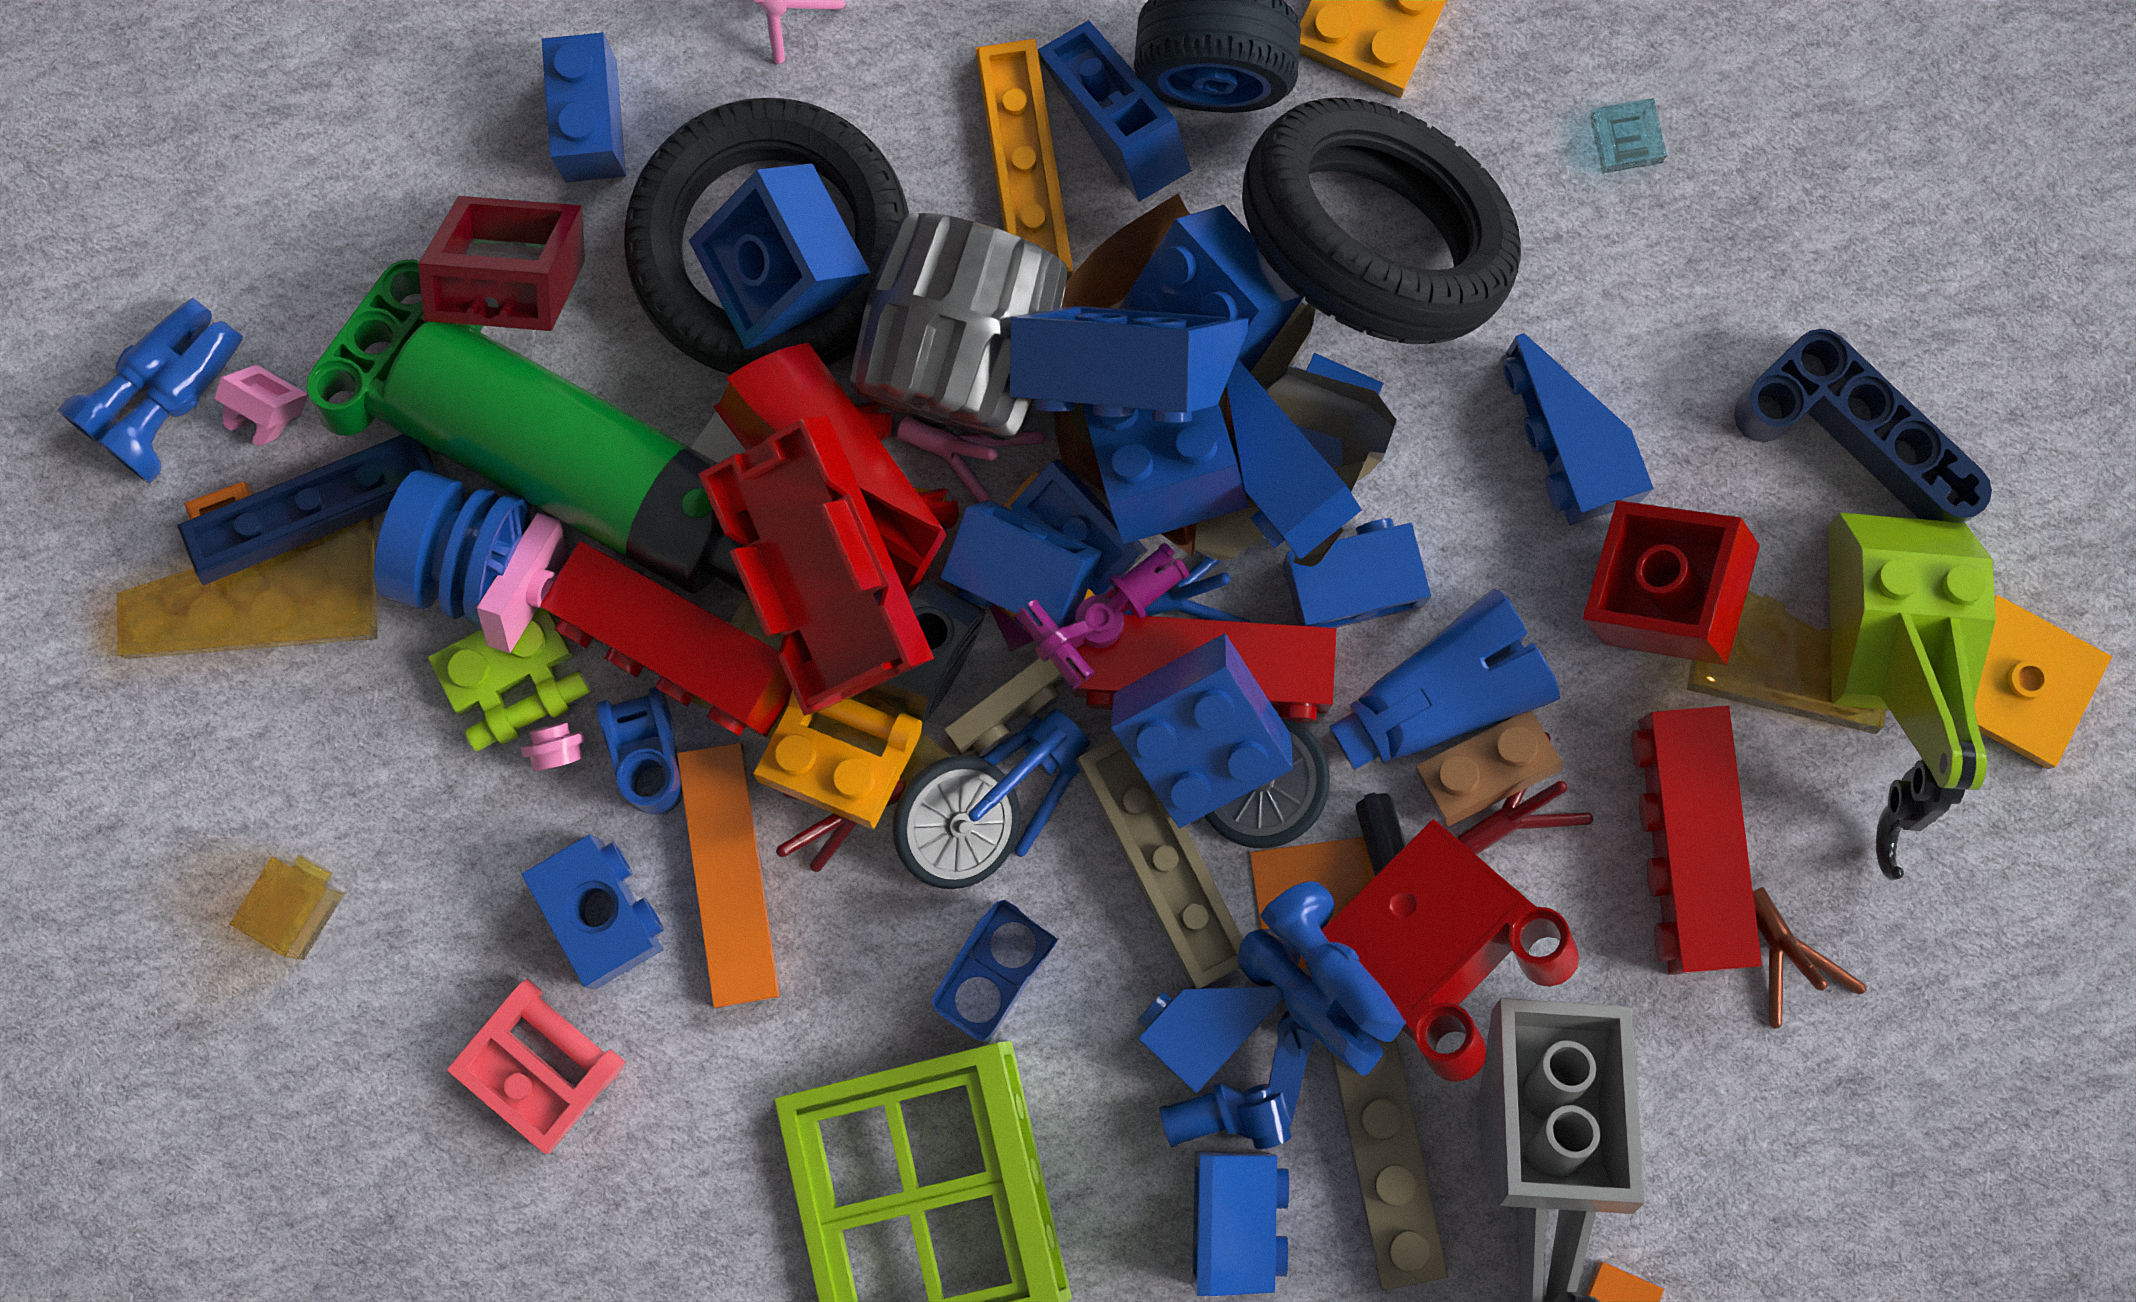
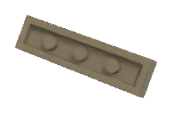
M1118 737L1077 757L1075 762L1191 988L1200 989L1240 968L1238 953L1243 937L1185 826L1180 829L1178 828Z
M1397 1038L1392 1042L1377 1039L1382 1047L1383 1056L1372 1071L1365 1076L1348 1067L1331 1052L1380 1289L1383 1291L1448 1278Z

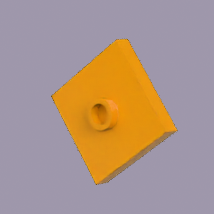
M1996 595V622L1974 702L1979 731L1981 734L2042 767L2052 769L2057 767L2113 656L2007 599Z

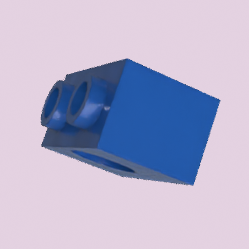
M589 834L521 874L583 987L598 989L663 951L656 937L657 934L664 931L663 925L645 897L638 901L635 900L624 880L633 875L632 870L615 842L605 846L601 839ZM606 891L613 901V913L606 923L598 927H592L587 922L584 913L586 902L595 893Z

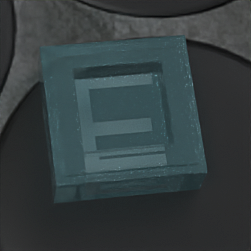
M1654 98L1593 109L1590 120L1602 174L1664 162L1667 153Z

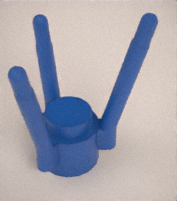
M1056 708L1043 720L1035 716L1019 733L980 758L996 765L1023 746H1025L1023 751L1027 755L969 811V819L971 821L980 820L1034 768L1038 767L1048 776H1051L1059 769V774L1015 847V854L1017 856H1025L1069 783L1080 772L1075 759L1091 744L1087 736L1070 718Z

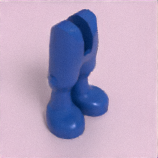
M191 298L165 317L134 346L130 345L123 350L115 366L117 375L90 394L74 395L67 398L57 411L97 445L103 446L130 471L150 484L157 478L162 468L161 461L153 449V440L156 433L169 416H182L197 406L200 395L221 373L241 344L243 336L224 321L216 322L209 326L212 319L211 311L196 299ZM151 387L146 393L147 397L124 419L116 423L117 415L138 392Z
M1310 881L1295 885L1271 901L1260 914L1261 919L1270 929H1258L1249 932L1240 943L1238 953L1239 967L1251 982L1264 987L1276 985L1284 992L1285 1003L1289 1013L1300 1027L1308 1029L1348 1067L1362 1076L1368 1075L1383 1056L1382 1047L1377 1039L1392 1042L1402 1030L1406 1021L1386 991L1360 963L1359 956L1355 953V950L1345 944L1329 942L1322 932V929L1328 924L1334 912L1335 905L1331 893L1319 882ZM1300 955L1305 959L1312 977L1306 975L1298 966Z

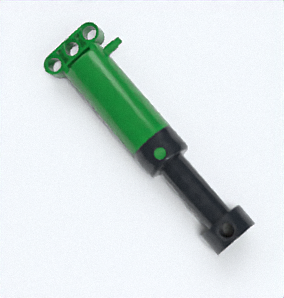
M409 259L391 264L382 273L311 369L307 378V392L322 425L331 433L340 436H352L364 431L376 418L514 496L523 498L532 506L559 519L568 526L689 593H696L705 589L716 578L748 596L729 552L744 546L724 534L698 473L712 467L717 462L480 332L484 326L424 321L422 300L415 304L401 303L409 295L421 294L419 261ZM485 298L489 306L495 307L498 303L494 298ZM374 343H391L382 352L374 354L365 352ZM338 392H355L348 401L339 404L329 403L330 398ZM930 579L922 582L908 599L935 659L867 690V692L910 716L920 719L923 723L931 717L954 683L974 646L986 615L985 609L967 601Z

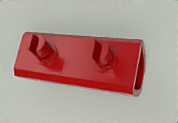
M809 343L798 344L772 352L728 376L726 379L729 383L720 402L714 405L713 408L746 451L766 441L768 436L803 418L828 415L907 595L914 591L947 535L944 530L952 528L956 524L959 517V507L957 501H942L949 489L939 488L930 492H916L880 442L885 440L890 434L892 427L890 413H876L879 405L873 401L854 405ZM835 491L838 499L843 497L841 494Z

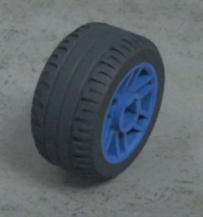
M1148 0L1141 8L1137 24L1134 60L1135 75L1147 85L1159 100L1195 111L1241 113L1270 107L1290 94L1295 87L1298 78L1301 26L1298 15L1284 0Z

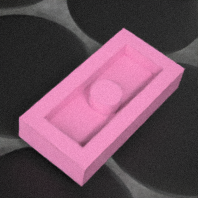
M537 512L523 534L503 576H496L477 606L487 646L511 653L537 609H542L540 607L541 602L569 558L559 519Z

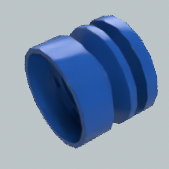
M421 469L410 472L399 485L391 500L380 529L374 558L373 577L377 594L384 599L422 610L432 606L439 598L440 609L444 615L453 619H458L465 615V619L471 624L482 627L477 606L496 576H503L523 534L530 525L529 505L523 498L509 494L499 498L493 490L484 487L475 490L467 499L466 487L460 480Z

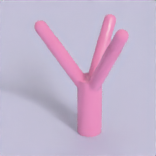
M753 0L766 13L772 57L776 64H782L785 60L780 16L786 12L787 8L841 10L845 7V0Z
M909 416L904 417L897 432L899 440L944 457L979 503L992 499L959 454L993 461L997 458L998 453L994 448L990 447L1041 444L1045 439L1044 434L1040 431L1021 432L1016 438L1003 441L994 440L980 434L975 436L954 435Z

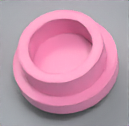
M562 722L530 731L532 743L520 747L522 757H530L533 771H540L582 759L583 754L580 743L586 740L583 731L570 732L568 723Z

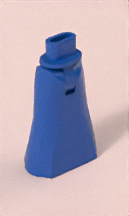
M1492 589L1482 596L1426 645L1375 682L1357 699L1358 701L1351 703V714L1329 726L1335 740L1354 770L1377 757L1384 763L1390 760V756L1393 760L1415 754L1480 727L1560 700V690L1556 678L1534 643L1525 648L1522 645V641L1528 632L1506 596L1496 589Z

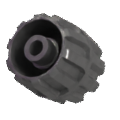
M910 213L905 215L897 224L869 292L850 376L851 388L861 397L872 400L881 407L892 411L911 413L917 420L932 425L941 422L963 434L975 436L978 433L994 440L1003 441L1016 438L1023 430L1035 399L1010 397L1011 317L1060 309L1067 282L1066 264L1053 253L1035 243L978 222L936 213Z

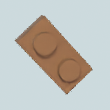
M1531 710L1516 715L1417 764L1416 769L1418 777L1445 825L1449 827L1562 771V761Z

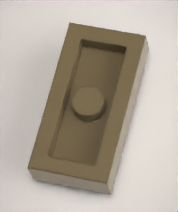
M1038 658L944 730L949 740L962 756L968 755L973 750L979 756H983L1010 735L1005 726L1026 711L1033 718L1056 702L1061 696L1057 687L1064 682V677L1050 659L1043 662Z

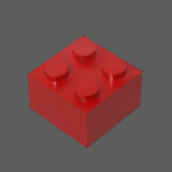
M1616 500L1582 620L1604 645L1727 666L1760 545L1741 517Z

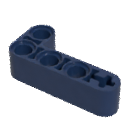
M1810 330L1801 336L1752 384L1736 403L1734 412L1736 426L1744 436L1762 443L1774 441L1783 435L1807 412L1918 519L1965 523L1984 511L1991 500L1992 488L1990 480L1984 471L1844 338L1831 330ZM1802 354H1811L1819 358L1824 365L1825 376H1817L1808 372L1803 366ZM1758 396H1768L1776 400L1782 410V419H1772L1764 415L1758 405ZM1849 397L1859 398L1867 404L1871 413L1870 420H1862L1853 415L1848 405ZM1896 440L1904 441L1911 445L1916 453V465L1907 464L1899 458L1895 450ZM1933 468L1937 474L1926 482L1921 476ZM1952 489L1958 494L1953 503L1954 505L1946 498Z

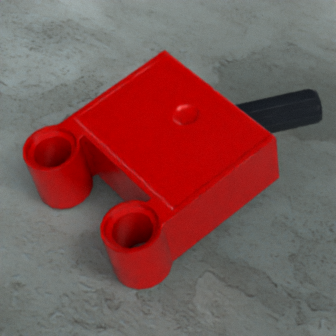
M1369 793L1364 795V799L1356 803L1355 808L1375 877L1322 932L1329 942L1345 944L1355 950V953L1359 956L1360 963L1386 991L1406 1021L1402 1030L1416 1042L1417 1047L1434 1073L1447 1081L1460 1082L1468 1080L1476 1075L1484 1065L1487 1051L1484 1039L1473 1019L1465 1009L1458 1005L1511 951H1513L1522 972L1530 981L1537 985L1548 987L1564 983L1572 977L1578 968L1579 953L1568 923L1560 913L1551 908L1536 907L1435 819H1432L1406 845L1392 797L1387 793ZM1550 937L1560 940L1556 950L1547 956L1537 957L1529 954L1530 948L1539 939ZM1462 1032L1466 1034L1465 1041L1456 1051L1447 1054L1436 1052L1437 1043L1447 1033Z

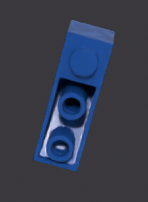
M1525 333L1515 336L1506 352L1507 359H1504L1502 362L1503 372L1513 395L1521 394L1529 416L1524 418L1526 436L1532 450L1535 453L1542 452L1551 474L1545 478L1546 488L1554 509L1557 512L1564 510L1568 523L1571 526L1613 512L1616 500L1641 503L1654 488L1632 430Z

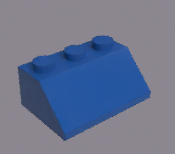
M1072 306L1053 311L1011 317L1010 397L1035 399V409L1042 411H1070L1075 409V403L1093 404V414L1097 416L1133 415V408L1152 410V420L1171 423L1192 421L1193 411L1218 405L1247 336L1249 318Z

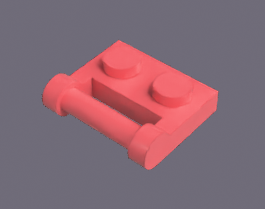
M526 979L512 991L448 1067L447 1071L541 1152L550 1154L599 1094L617 1077L625 1066L626 1061L612 1049L606 1053L543 1001L541 999L543 991L529 979ZM524 1018L587 1072L576 1087L510 1032L519 1020Z

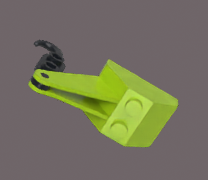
M1839 512L1827 526L1832 705L1890 710L1922 758L1921 761H1917L1905 773L1902 780H1894L1888 794V805L1883 809L1877 825L1876 855L1882 874L1889 880L1894 881L1901 879L1904 875L1903 869L1897 866L1896 861L1897 842L1901 829L1922 831L1946 813L1951 804H1959L1963 799L1965 790H1979L1986 776L1987 755L1977 724L1974 702L1996 622L1993 559L1966 523Z

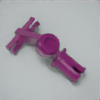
M1164 542L1158 546L1155 552L1121 578L1116 574L1109 578L1113 589L1117 593L1113 598L1104 595H1094L1085 599L1077 608L1075 624L1059 629L1037 599L1029 602L1027 607L1041 627L1038 626L1024 607L1014 617L1019 620L1039 645L1035 652L1043 662L1050 659L1070 684V688L1074 690L1082 685V680L1068 662H1071L1085 681L1095 673L1075 648L1083 644L1094 648H1106L1114 644L1121 637L1124 628L1123 614L1128 609L1141 620L1146 616L1144 609L1179 581L1186 579L1190 574L1180 558L1174 561L1172 556L1175 552Z

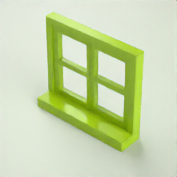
M1012 1041L998 1042L774 1098L819 1302H858L843 1230L909 1215L928 1302H1069L1072 1299ZM966 1085L986 1171L919 1187L900 1101ZM884 1105L903 1191L837 1207L818 1121ZM992 1195L1012 1282L944 1298L925 1211Z

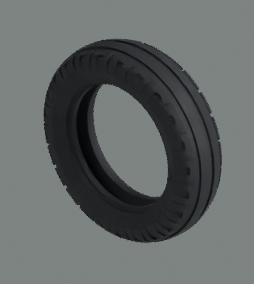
M1342 97L1323 98L1300 104L1277 118L1263 132L1253 147L1247 161L1243 177L1242 204L1249 231L1265 260L1299 296L1304 295L1305 301L1311 306H1314L1328 317L1331 315L1335 316V321L1361 333L1366 331V334L1369 336L1405 344H1434L1451 341L1472 332L1488 321L1507 299L1515 283L1521 259V241L1515 215L1506 196L1501 192V188L1485 168H1481V164L1461 145L1457 147L1455 145L1456 141L1446 136L1434 126L1431 128L1427 127V122L1411 116L1409 113L1404 111L1398 113V110L1391 106L1373 101L1368 102L1363 99ZM1321 171L1351 173L1376 181L1402 195L1421 210L1441 233L1450 250L1454 267L1440 270L1411 267L1385 258L1360 244L1337 225L1324 210L1313 191L1309 174Z
M752 98L739 100L715 107L691 119L671 134L648 160L633 189L625 219L624 250L627 270L639 303L658 331L681 352L709 368L731 375L765 355L804 343H809L827 367L856 350L869 292L898 222L905 215L909 214L908 205L900 181L886 157L873 141L847 120L819 106L792 99ZM767 160L787 161L800 165L813 164L816 171L833 183L847 200L854 214V242L871 273L835 307L754 348L745 349L725 310L704 297L688 278L682 249L683 234L688 216L697 199L710 184L720 176L739 166Z

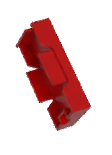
M828 415L803 418L768 436L766 441L741 454L732 455L698 473L724 534L744 546L729 552L766 637L782 633L784 636L778 658L804 716L832 707L935 659ZM835 491H837V492H838L839 494H841L843 497H841V498L838 499L837 494H836Z

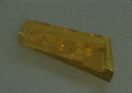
M1748 590L1727 666L1696 660L1691 662L1687 690L1871 734H1876L1884 728L1886 708L1846 707L1832 703L1831 678L1833 677V671H1831L1830 648L1832 646V632L1825 628L1817 630L1784 611L1786 605L1767 594L1760 597Z

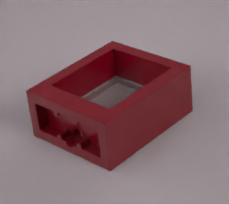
M458 196L418 263L424 321L552 331L585 262L582 205Z

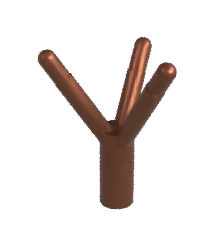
M1764 887L1753 891L1757 927L1769 945L1770 1027L1778 1029L1782 1026L1783 953L1789 957L1800 972L1819 991L1827 988V981L1816 968L1856 994L1861 995L1865 993L1866 985L1793 935Z

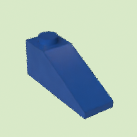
M1089 20L1037 49L1040 60L1104 159L1139 202L1192 171L1175 117L1147 85L1135 75L1132 68Z
M1237 358L1226 385L1244 489L1259 509L1250 519L1274 549L1285 541L1301 560L1362 511L1347 485Z

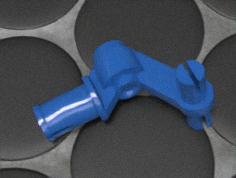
M1286 1011L1277 1026V1042L1268 1084L1256 1085L1243 1092L1219 1083L1214 1085L1215 1092L1173 1105L1159 1107L1162 1124L1170 1147L1173 1148L1180 1143L1223 1130H1227L1229 1135L1237 1133L1252 1139L1255 1149L1272 1148L1291 1139L1292 1135L1289 1126L1293 1122L1308 1054L1312 1050L1316 1037L1308 1029L1300 1027L1289 1011Z

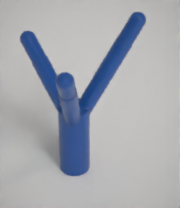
M1204 557L1188 571L1190 576L1179 581L1144 609L1146 616L1177 610L1205 620L1253 623L1248 619L1187 600L1188 598L1229 584L1231 578L1225 572L1199 580L1222 561L1209 557ZM1129 609L1124 613L1126 615H1134Z

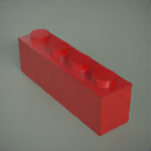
M580 540L541 602L540 607L560 619L554 628L556 632L585 649H588L593 639L607 646L610 649L604 659L636 678L643 668L656 674L660 679L655 688L687 707L694 697L712 706L706 717L739 737L746 726L767 737L789 701L792 687L778 658V650Z
M1123 614L1124 628L1121 637L1114 644L1106 648H1094L1083 644L1076 649L1095 673L1085 681L1075 669V672L1082 680V685L1074 689V697L1087 698L1086 707L1093 709L1112 710L1113 693L1224 633L1228 636L1274 709L1278 710V715L1281 719H1288L1298 723L1316 722L1317 713L1327 714L1333 705L1337 628L1145 616L1140 620L1135 615Z
M1730 706L1651 712L1638 720L1639 729L1632 732L1631 747L1636 768H1644L1647 793L1640 794L1639 815L1643 831L1652 832L1655 858H1648L1647 882L1652 897L1659 896L1662 922L1656 923L1654 928L1655 948L1660 962H1667L1669 975L1747 969L1762 966Z

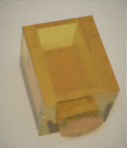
M298 854L294 862L271 856L229 925L283 957L304 960L345 893L327 883L333 873L319 863L301 854Z

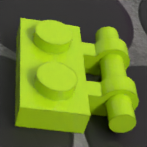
M543 608L537 609L511 653L487 646L483 629H480L428 656L455 713L462 716L479 706L482 707L486 719L465 730L466 737L476 752L497 741L502 746L520 737L519 730L548 714L553 719L571 710L569 703L591 692L579 670L559 681L557 680L552 668L569 660L574 655L564 636L554 630L557 622L553 614ZM532 679L536 685L537 692L507 707L501 695Z

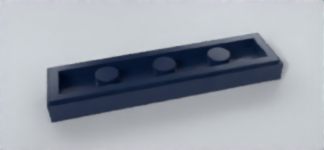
M402 434L178 524L177 527L194 571L204 586L387 511L399 485L410 472L419 469L438 474L426 446Z

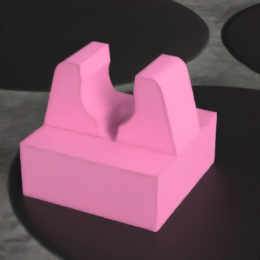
M253 365L221 377L214 399L224 405L223 425L227 429L232 431L242 427L250 419L256 423V433L253 436L252 443L262 446L276 440L289 421L302 414L308 394L262 367Z

